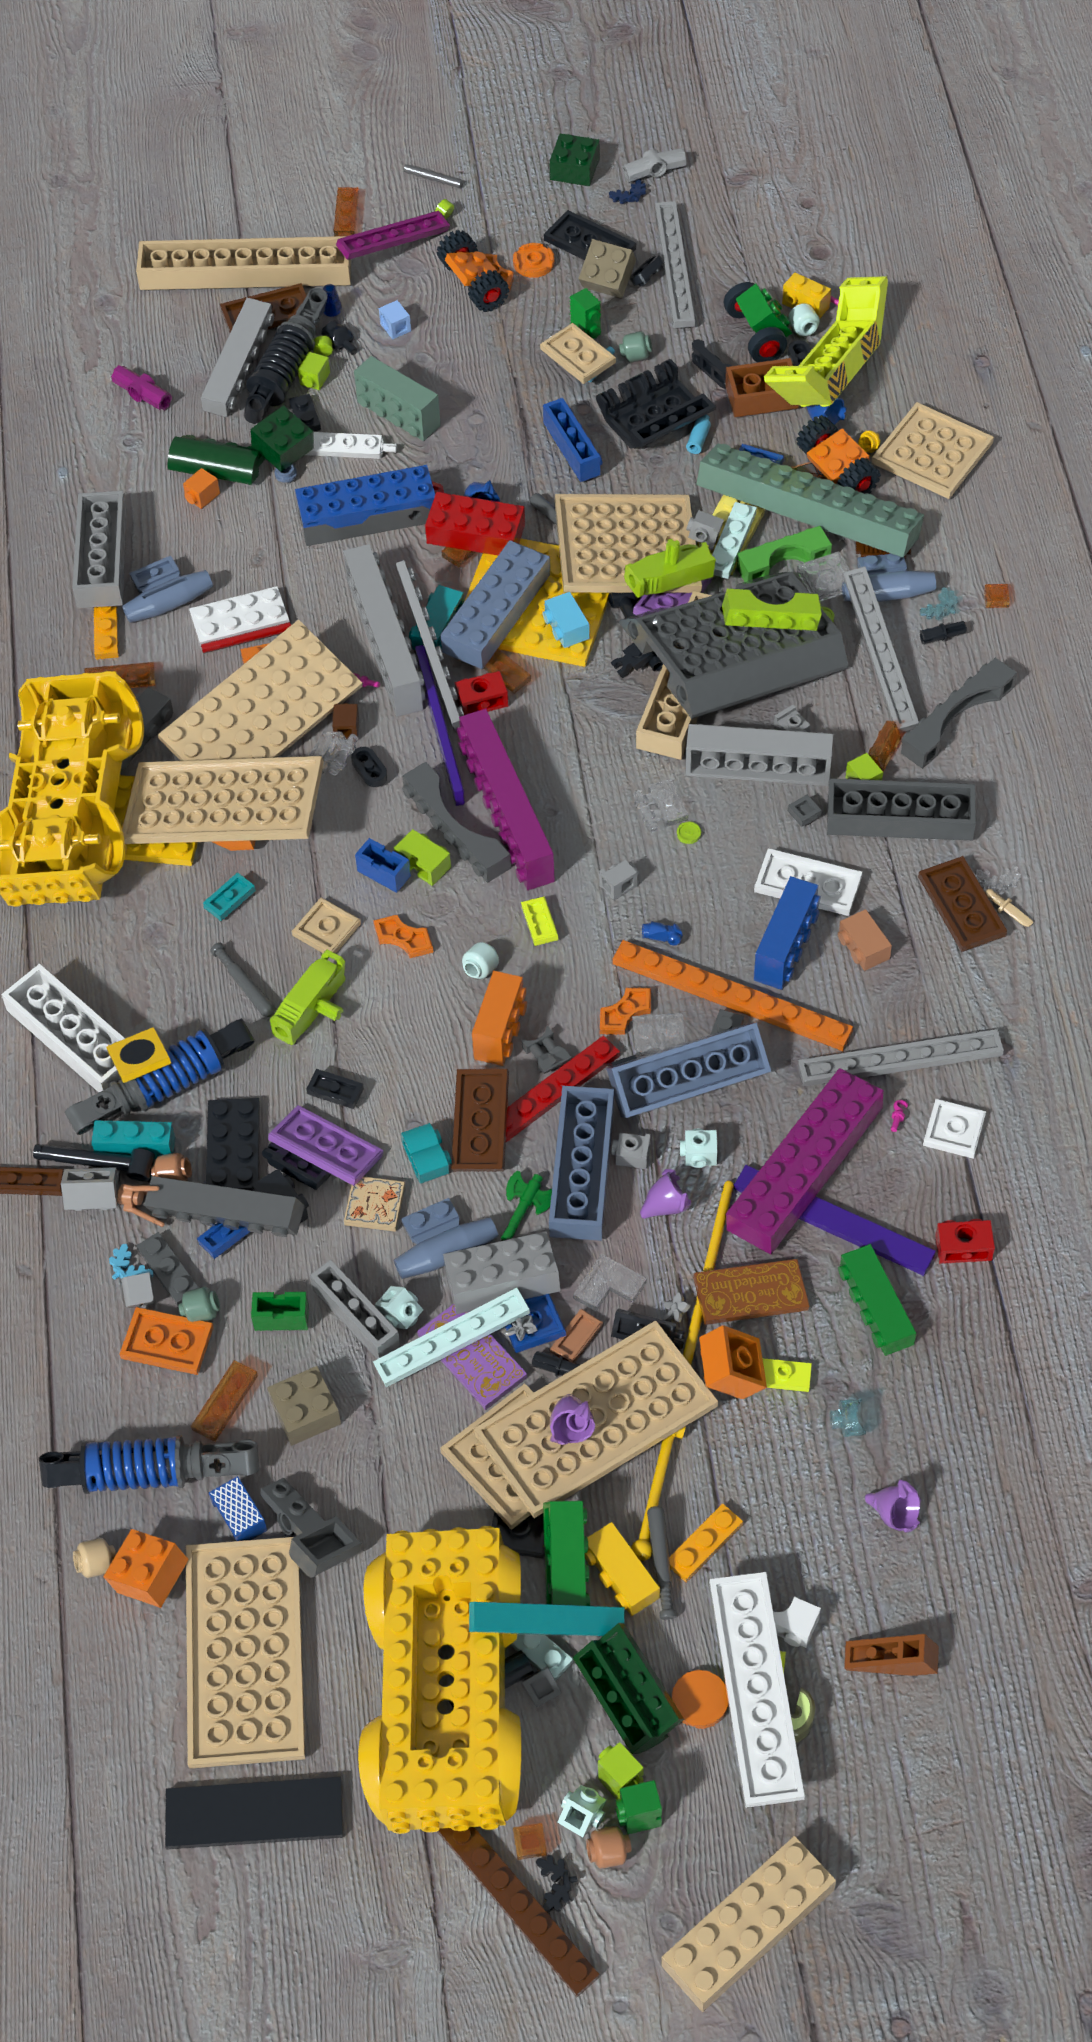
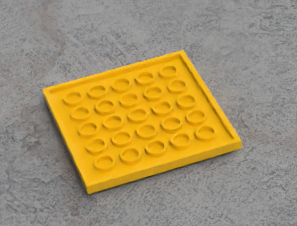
M521 538L520 545L550 556V576L497 649L586 667L608 604L609 593L570 592L589 623L590 639L564 648L560 640L557 641L554 638L552 627L550 624H546L542 614L545 611V600L567 593L563 592L559 546ZM482 554L465 601L498 557L497 555Z

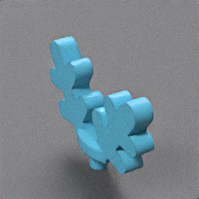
M122 1244L120 1250H113L115 1257H110L109 1263L113 1266L115 1272L112 1275L114 1280L118 1277L122 1279L127 1276L150 1273L153 1277V1270L145 1269L144 1265H140L138 1270H135L133 1265L129 1266L128 1260L132 1258V1254L128 1251L127 1244Z

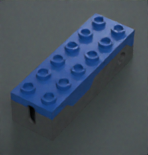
M427 465L295 489L298 515L306 546L426 524L436 492L444 493L442 484L431 481Z

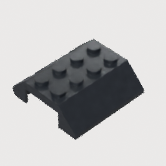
M671 359L662 362L661 365L654 366L659 384L656 383L649 370L626 380L625 383H620L618 389L623 399L621 403L613 388L596 395V401L606 423L630 449L644 447L716 410V406L704 393L694 397L678 380V366Z

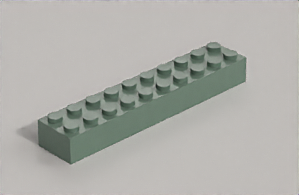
M718 443L700 461L697 486L814 527L821 526L823 530L900 557H904L919 539L924 514L918 513L915 509L898 506L892 501H884L875 498L872 494H864L855 491L851 487L840 486L831 480L814 477L808 472L794 470L788 465H780L767 458H759L747 451L733 449L727 444Z

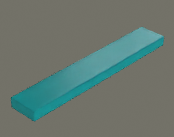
M469 1602V1632L603 1637L618 1623L625 1624L624 1607Z

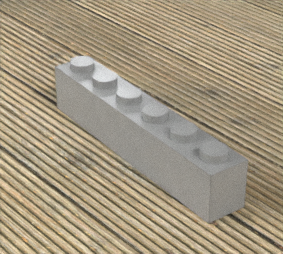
M246 298L201 396L203 411L228 417L230 410L235 408L236 397L244 388V379L250 375L252 362L259 355V346L265 342L267 329L274 322L271 304Z

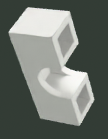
M794 1597L787 1610L783 1612L773 1611L777 1636L784 1638V1641L789 1645L807 1648L820 1618L821 1608Z

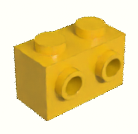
M795 272L783 285L782 304L793 309L799 304H809L819 319L830 308L831 288Z

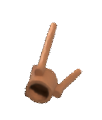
M122 1184L119 1187L117 1202L120 1205H124L123 1211L134 1213L160 1227L165 1226L164 1222L135 1208L136 1205L142 1204L144 1195H147L148 1191H158L160 1189L159 1186Z

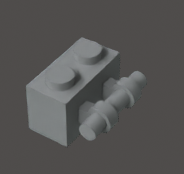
M116 1168L64 1169L61 1181L64 1210L82 1211L84 1209L108 1210L117 1208L120 1171H117Z

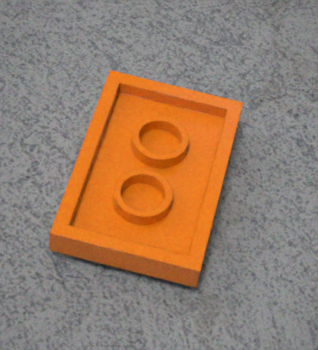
M136 1307L119 1354L120 1358L198 1375L214 1328L213 1323L201 1320L190 1322L186 1317Z

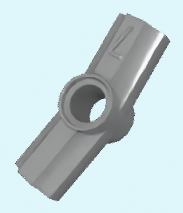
M683 148L660 153L655 149L648 150L641 159L622 166L625 178L629 183L648 175L659 177L666 170L686 166L685 151Z

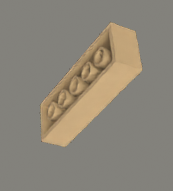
M793 1836L662 1956L661 1966L703 2013L834 1891L836 1880L807 1848Z

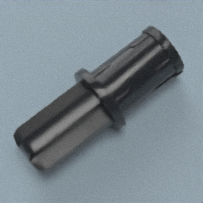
M964 621L948 625L940 623L939 626L920 630V639L923 645L940 640L947 641L948 637L966 633L967 627Z
M539 1351L534 1354L532 1359L533 1367L555 1373L556 1377H559V1375L563 1376L580 1366V1364L564 1360V1356L558 1358Z

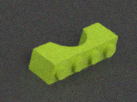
M726 589L722 604L724 621L727 626L817 631L822 615L818 594L795 593L789 602L774 605L759 600L750 590Z

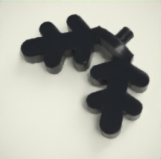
M548 1855L547 1860L538 1858L536 1864L542 1869L541 1875L543 1877L553 1873L550 1878L554 1883L563 1878L564 1884L562 1886L559 1884L552 1885L554 1894H544V1898L547 1900L543 1904L544 1910L549 1913L554 1908L559 1912L562 1909L560 1903L562 1899L566 1904L571 1902L569 1892L572 1891L571 1883L578 1882L577 1876L570 1877L569 1871L565 1869L563 1859H559L557 1865H555L552 1855Z

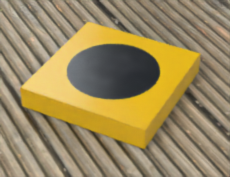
M154 1027L106 1046L123 1083L171 1064L170 1058Z

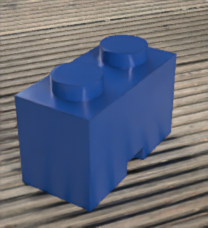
M371 838L355 854L357 871L396 893L411 877L409 859L395 851L390 852L386 850L384 845Z

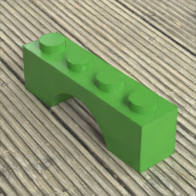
M821 526L809 528L805 531L737 553V570L744 582L769 575L770 569L776 563L783 560H799L808 566H813L831 560L832 544Z

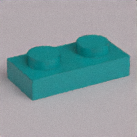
M237 872L203 902L204 909L222 921L256 891L255 885Z

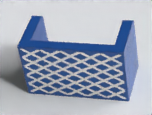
M238 1476L209 1492L211 1503L214 1507H217L231 1530L235 1541L252 1540L267 1531L264 1518Z

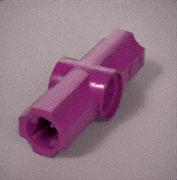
M120 365L114 369L111 376L112 382L127 390L132 399L137 402L144 400L159 410L165 411L169 407L172 400L171 394L157 386L148 374L138 375L127 367Z

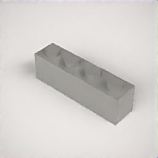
M331 1259L310 1275L313 1291L376 1359L400 1347L398 1331Z

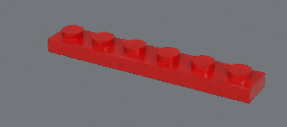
M603 1035L508 1106L506 1142L561 1102L562 1086L581 1087L608 1066L607 1063L618 1059L620 1051Z

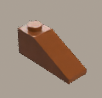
M926 1634L846 1641L844 1669L847 1671L906 1676L938 1674L939 1646Z

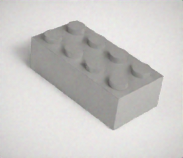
M547 1231L443 1254L446 1276L456 1314L470 1312L515 1288H518L523 1299L560 1292L559 1272Z

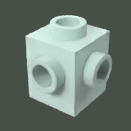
M700 1128L685 1130V1140H680V1156H685V1166H693L695 1168L717 1166L716 1130H703Z
M390 1286L374 1305L394 1328L401 1329L412 1327L423 1311L422 1307L417 1303L418 1298L404 1287Z
M580 1785L573 1793L569 1791L561 1804L563 1811L558 1823L584 1837L592 1827L598 1828L605 1816V1812L602 1809L606 1799L601 1797L594 1789Z

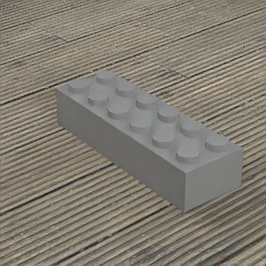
M123 490L78 493L72 588L77 608L123 605L127 507Z
M689 724L686 746V776L828 786L833 734Z

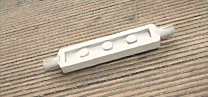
M314 432V449L305 455L380 459L383 452L396 453L397 443H384L382 435Z

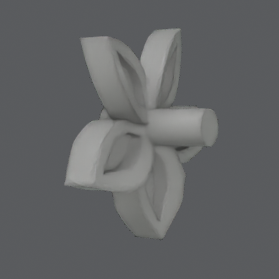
M680 1292L675 1295L673 1302H664V1307L669 1312L663 1320L670 1321L674 1317V1320L680 1323L682 1316L690 1308V1305L684 1302V1297Z
M528 1315L522 1319L517 1318L512 1323L513 1327L508 1329L505 1334L506 1336L516 1334L518 1340L522 1341L525 1333H534L537 1331V1328L533 1324L532 1316Z

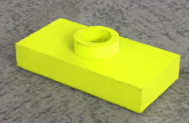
M545 896L521 902V908L534 946L557 941L558 933Z
M763 1358L767 1388L809 1392L812 1363Z

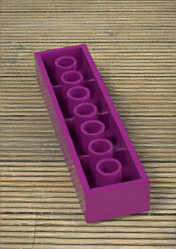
M487 709L459 717L460 727L457 728V733L461 741L458 742L460 753L462 756L466 755L468 759L466 760L467 768L470 774L474 773L475 775L474 781L477 790L482 791L484 794L482 796L484 806L492 812L491 820L494 827H499L500 841L503 846L507 845L509 849L507 851L510 853L511 864L515 863L517 867L516 875L519 882H524L527 891L555 882L553 851Z
M839 1068L727 1211V1231L772 1254L883 1109L884 1090Z

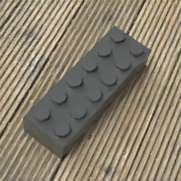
M829 778L827 835L973 841L976 825L975 784Z

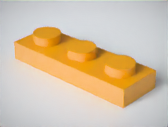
M117 606L93 607L95 659L118 658Z
M722 1503L669 1557L670 1569L687 1583L743 1526V1521Z

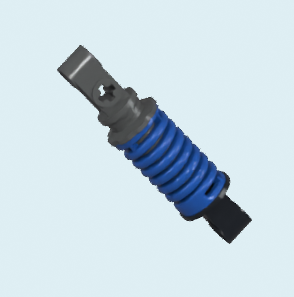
M243 1019L235 1020L211 1035L202 1027L197 1031L195 1037L190 1035L186 1038V1041L180 1040L177 1042V1046L172 1044L168 1050L165 1049L171 1064L125 1083L122 1082V1079L117 1082L112 1081L109 1083V1088L98 1092L84 1101L73 1104L64 1113L76 1134L81 1135L94 1128L95 1120L106 1121L121 1112L126 1115L137 1106L146 1112L154 1106V1102H162L164 1100L162 1092L167 1098H170L173 1095L172 1089L175 1093L181 1092L180 1084L183 1088L187 1089L190 1087L189 1080L192 1084H196L199 1081L198 1076L204 1080L209 1073L214 1075L219 1071H224L223 1059L247 1049L255 1043V1039ZM103 1102L104 1105H108V1109L104 1110L103 1107H99V1104Z
M182 1435L165 1438L164 1442L162 1438H157L155 1446L152 1439H146L144 1447L142 1440L137 1439L134 1441V1448L130 1440L124 1441L123 1448L120 1441H114L113 1448L109 1441L102 1443L83 1441L80 1451H53L44 1453L39 1457L42 1486L56 1488L60 1486L82 1485L84 1494H90L98 1490L101 1492L106 1491L107 1488L111 1491H116L118 1488L127 1490L129 1487L133 1490L139 1487L148 1489L150 1485L153 1488H159L161 1485L164 1488L169 1486L183 1488L188 1478L195 1477L197 1480H203L204 1477L248 1476L257 1473L260 1469L257 1442L254 1440L243 1439L214 1443L195 1441L194 1444H185Z

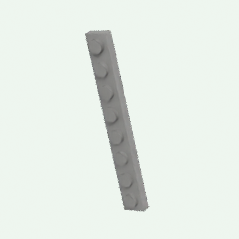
M676 201L655 203V212L664 260L663 264L673 328L695 327Z
M403 560L397 562L396 566L456 733L457 728L460 727L459 717L464 716L461 707L456 708L454 701L458 700L454 686L449 688L447 681L451 680L448 668L447 666L442 667L440 663L441 660H444L440 646H434L433 641L437 640L433 626H427L426 621L430 620L426 606L422 608L419 601L423 600L419 586L416 588L413 586L412 581L416 580L412 567L407 568Z
M866 566L843 572V578L896 734L912 730L917 727L919 721Z
M998 1029L801 1059L798 1060V1069L802 1085L805 1087L828 1083L839 1068L859 1078L998 1057L1003 1056L1004 1050Z

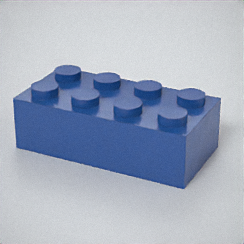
M790 876L755 953L754 981L780 990L783 989L786 981L790 982L794 972L792 966L794 962H799L803 949L801 945L803 942H808L811 933L809 927L811 923H816L819 916L817 908L821 896L818 895L817 884Z

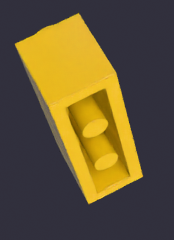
M612 1522L587 1537L588 1552L585 1553V1559L590 1566L595 1565L600 1572L598 1576L606 1588H612L616 1594L614 1598L619 1607H624V1610L626 1609L632 1617L660 1599L659 1586Z

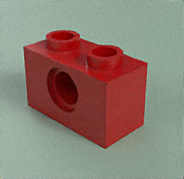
M500 671L455 682L457 701L464 715L487 709V712L508 707V692Z
M972 1219L966 1222L947 1220L937 1224L935 1237L939 1264L992 1261L995 1246L991 1220ZM959 1238H967L970 1241L964 1242L961 1241Z

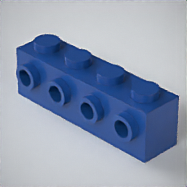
M563 398L543 404V423L579 481L583 482L599 476L600 465L603 464L601 455L596 451L591 439L586 435L582 425L575 418L572 409L569 408Z

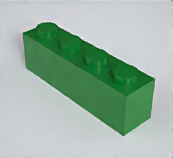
M871 1244L842 1254L840 1266H838L840 1277L843 1281L847 1280L850 1286L849 1293L854 1303L859 1304L861 1318L866 1326H870L875 1346L881 1348L884 1356L913 1346L915 1344L916 1331Z
M549 1501L543 1503L546 1604L590 1606V1596L586 1594V1582L589 1581V1567L585 1565V1553L588 1552V1538L584 1536V1525L587 1523V1509L583 1507V1501Z

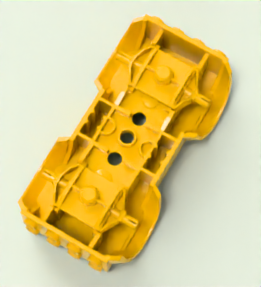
M116 671L26 679V682L18 692L22 721H18V729L21 731L20 747L17 755L9 753L10 760L15 763V770L8 807L0 812V895L8 906L14 907L27 904H63L72 901L89 902L90 900H100L103 883L120 871L125 859L124 835L114 810L122 760L138 751L144 737L143 716L139 703L128 684ZM63 759H69L70 764L64 769L58 768V763ZM59 779H64V781L61 784L54 785L59 781ZM56 799L63 800L60 808H51V804Z
M482 1526L479 1529L456 1527L448 1531L426 1529L423 1532L412 1533L401 1530L394 1534H387L386 1552L376 1557L367 1566L363 1585L368 1625L378 1647L384 1650L382 1715L365 1725L359 1740V1773L365 1798L376 1818L387 1826L388 1831L397 1834H405L410 1830L421 1829L424 1832H437L439 1828H451L455 1831H465L469 1827H481L486 1830L496 1829L498 1826L506 1825V1821L516 1813L520 1788V1717L505 1708V1648L517 1640V1634L469 1632V1602L520 1603L521 1565L519 1553L505 1546L500 1528L492 1526ZM450 1645L455 1649V1653L450 1659L445 1660L438 1656V1651L442 1646ZM445 1675L454 1677V1682L448 1687L439 1685V1680ZM448 1699L454 1703V1709L451 1713L441 1714L438 1712L437 1707L442 1700Z

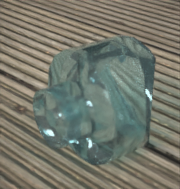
M862 1399L840 1400L839 1410L830 1411L831 1428H841L843 1437L866 1435V1431L861 1427L857 1418V1409Z

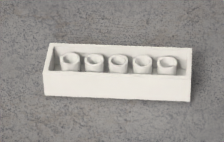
M38 964L1 994L6 1010L95 1090L101 1092L109 1088L110 1082L121 1080L106 1046L125 1038L41 964Z

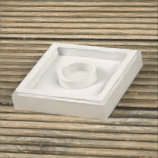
M935 1099L923 1146L974 1159L986 1111Z

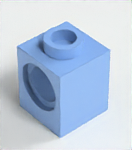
M398 300L379 308L380 324L392 339L411 332L410 315Z

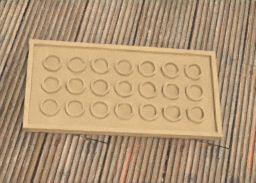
M297 620L159 733L158 738L180 761L278 758L333 712L334 704H342L362 687V682L300 620Z
M322 756L139 762L122 828L125 844L309 839L324 765Z
M654 1321L473 1428V1434L530 1514L535 1518L543 1513V1503L567 1499L718 1407V1400L706 1387L657 1321ZM567 1394H573L582 1402L588 1401L590 1412L595 1422L594 1432L588 1439L578 1443L561 1445L551 1442L550 1417L552 1411L562 1397Z
M293 1537L186 1545V1557L189 1559L186 1564L187 1747L189 1769L305 1759L300 1567L289 1555L291 1538Z

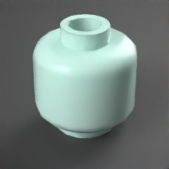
M809 304L796 305L788 316L791 327L799 336L813 334L820 323L818 315Z
M478 942L464 954L462 958L463 969L472 978L484 979L497 968L499 956L494 947L484 942Z

